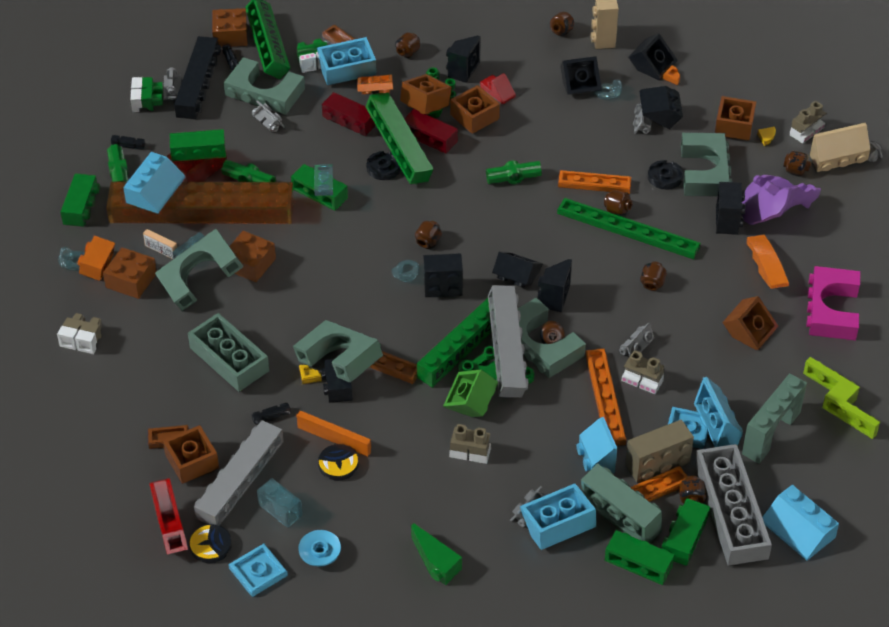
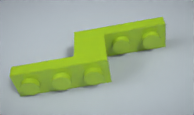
M809 357L805 362L803 374L830 390L825 395L822 408L873 439L877 435L880 422L873 416L860 410L857 406L852 405L857 400L860 387L839 375L836 371L826 367L820 361Z

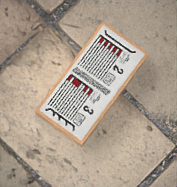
M148 229L143 232L146 247L171 259H175L178 256L177 243Z

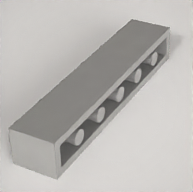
M492 285L488 294L498 395L499 397L522 398L525 390H528L529 382L528 378H525L527 365L526 361H523L525 348L524 344H521L522 327H519L521 313L520 310H517L519 296L515 293V286Z
M263 420L252 429L247 440H244L236 454L230 457L226 467L221 469L215 481L208 485L205 494L195 502L194 509L197 520L208 525L215 524L220 526L284 442L282 429Z

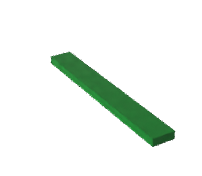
M567 198L563 199L557 209V214L691 259L695 258L701 246L700 242Z

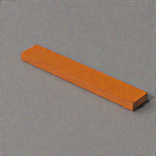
M605 348L586 350L585 356L599 417L605 418L616 446L626 445L627 440Z

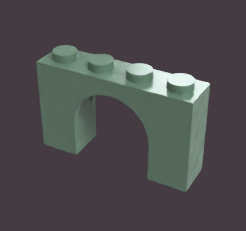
M244 57L224 81L226 96L257 106L259 105L256 101H259L262 105L266 103L272 111L285 115L305 90L304 76L288 72L281 83L273 88L259 89L252 86L260 75L259 62Z
M682 133L681 158H703L710 160L716 165L715 168L710 170H685L683 181L684 196H717L719 182H732V178H729L731 176V166H728L730 163V153H727L729 141L725 140V133Z
M217 229L208 233L204 238L155 272L181 311H184L197 301L187 283L190 271L197 264L203 261H214L218 263L228 278L244 267Z
M534 298L517 309L521 313L519 327H522L523 331L521 344H524V355L528 361H532L538 370L548 378H551L585 356L586 343L574 332L552 344H541L529 337L528 334L548 322V308L540 300Z
M327 320L323 321L293 346L298 361L309 366H313L331 351L347 348L332 361L336 376L350 383L383 356L380 348L381 344L376 338L366 336L363 333L353 331L350 328Z
M790 373L747 424L742 451L744 456L759 464L770 451L772 438L780 420L791 425L801 413L807 382Z

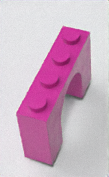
M815 266L813 274H809L808 284L812 285L808 289V299H811V301H808L807 313H810V316H807L806 327H810L809 335L856 341L859 329V313L833 310L827 307L822 299L833 295L857 298L860 287V271Z

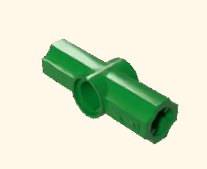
M113 144L107 149L108 166L113 188L120 193L124 192L123 187L128 182V169L122 147Z
M226 160L223 163L222 174L237 179L244 187L254 185L272 191L275 186L276 177L261 172L254 164L249 163L245 166L231 160Z
M512 160L502 167L486 169L488 184L508 181L510 184H518L524 178L542 176L540 161L519 164L518 161Z

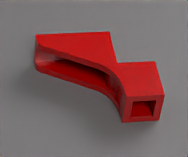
M170 478L149 483L167 555L188 550Z

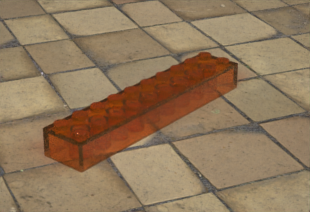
M111 182L106 207L109 223L292 224L294 204L293 182H182L159 213L126 203L123 187L127 182Z

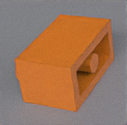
M94 235L92 241H88L85 246V254L79 257L77 263L80 266L79 274L100 281L104 270L114 255L115 243Z

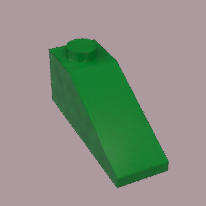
M415 523L411 525V538L429 574L435 581H440L447 585L462 570V557Z

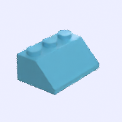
M367 37L317 47L322 74L327 85L355 80L358 77L376 75V58Z
M150 152L123 187L126 203L159 213L183 182L185 175L168 157Z
M703 377L694 405L701 414L700 418L704 426L705 424L707 426L708 434L714 447L734 444L738 446L743 436V430L735 418L734 411L731 410L728 404L727 397L718 385L708 377ZM706 414H709V415H710V420H709V421H708V419H707Z
M576 484L520 506L530 535L541 550L596 527V509Z
M791 485L779 494L762 517L764 524L805 560H809L834 540L839 526L835 519L794 485Z

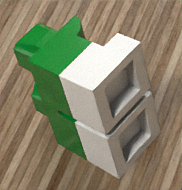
M315 39L313 44L309 45L305 42L298 43L297 57L302 73L317 70V67L318 70L321 69L317 47L327 46V41Z
M132 77L130 98L132 113L140 112V108H148L150 111H153L154 106H163V82H153V77Z

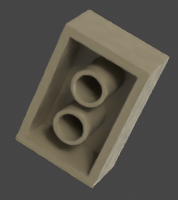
M681 419L632 438L627 442L625 466L637 483L648 480L675 467L684 466L691 460L694 436Z

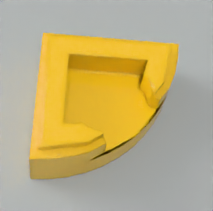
M775 126L758 130L757 135L764 146L770 144L774 139L776 133Z
M299 365L302 384L322 381V376L318 370L310 368L308 365Z

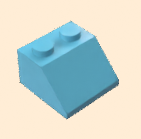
M601 417L579 435V443L576 445L577 452L583 457L585 471H590L598 463L603 468L606 467L612 473H615L617 446L605 418Z

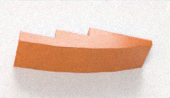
M765 235L747 237V245L753 251V259L758 265V273L770 289L789 286L782 264Z

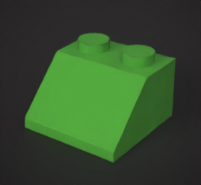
M482 370L458 372L443 407L470 417L483 416L488 410L491 397L495 394L498 381Z

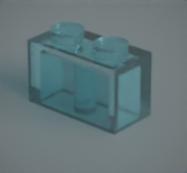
M273 478L257 490L259 505L287 528L303 515L301 500Z

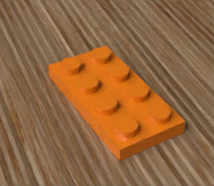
M392 75L358 77V92L372 94V91L379 90V93H389L393 89Z

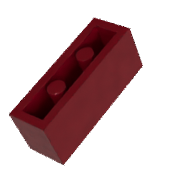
M335 92L322 103V117L356 133L366 136L376 126L366 106Z
M413 109L404 118L417 141L447 154L458 142L457 128L429 115L422 114L418 110Z

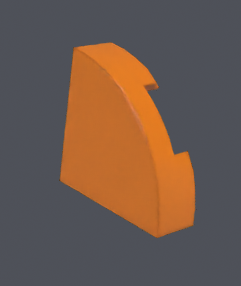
M672 65L663 74V79L678 85L680 83L678 69Z

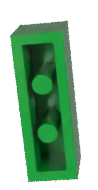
M224 129L170 133L172 161L226 157Z
M303 164L291 176L292 190L334 211L348 199L347 185L317 171L313 167Z
M74 174L60 211L63 225L84 227L86 221L90 219L91 207H94L95 196L100 191V184L97 183L96 175Z
M688 498L684 505L679 506L676 514L678 518L676 521H672L669 528L670 535L669 537L665 536L662 543L663 549L675 554L674 562L685 566L688 565L708 521L710 506Z
M616 530L606 547L604 561L663 585L673 567L675 554L670 553L666 549L653 546L647 541L634 538L628 533Z

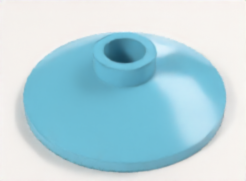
M315 530L309 532L301 539L298 547L299 555L309 565L326 566L338 558L341 552V544L338 537L332 532Z

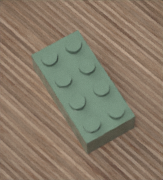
M219 313L188 332L190 349L238 392L269 372L268 356Z
M597 463L581 479L582 492L596 511L624 533H628L634 538L651 544L662 532V511L659 506L647 501L642 493L631 489L623 479L619 480L608 468H603Z

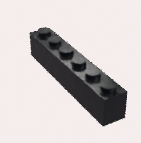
M197 37L174 104L176 118L196 120L198 113H201L202 101L206 99V89H209L210 78H213V68L217 66V56L221 54V45L218 44V38Z

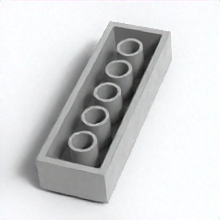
M737 444L697 450L695 468L698 477L705 483L706 501L708 506H710V513L727 565L768 560L772 544Z

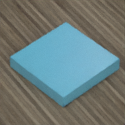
M672 407L668 424L682 419L694 436L693 447L704 449L708 429L700 418V412ZM706 414L707 419H708V421H709V420H710V415H709V414Z
M264 543L228 564L231 572L252 597L288 576L287 570Z

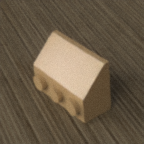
M596 0L595 6L592 7L594 19L591 21L593 30L591 32V42H594L595 49L615 48L619 10L617 0Z
M866 123L814 134L810 157L816 171H829L832 168L846 167L849 164L863 163L868 160L870 144Z

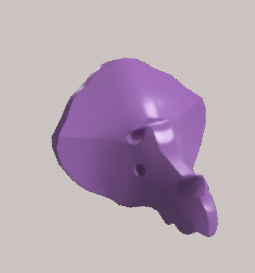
M756 175L753 182L745 190V200L742 201L745 204V215H742L743 220L750 225L780 217L790 207L801 204L805 208H809L811 203L819 197L821 188L804 183L793 185L782 177Z

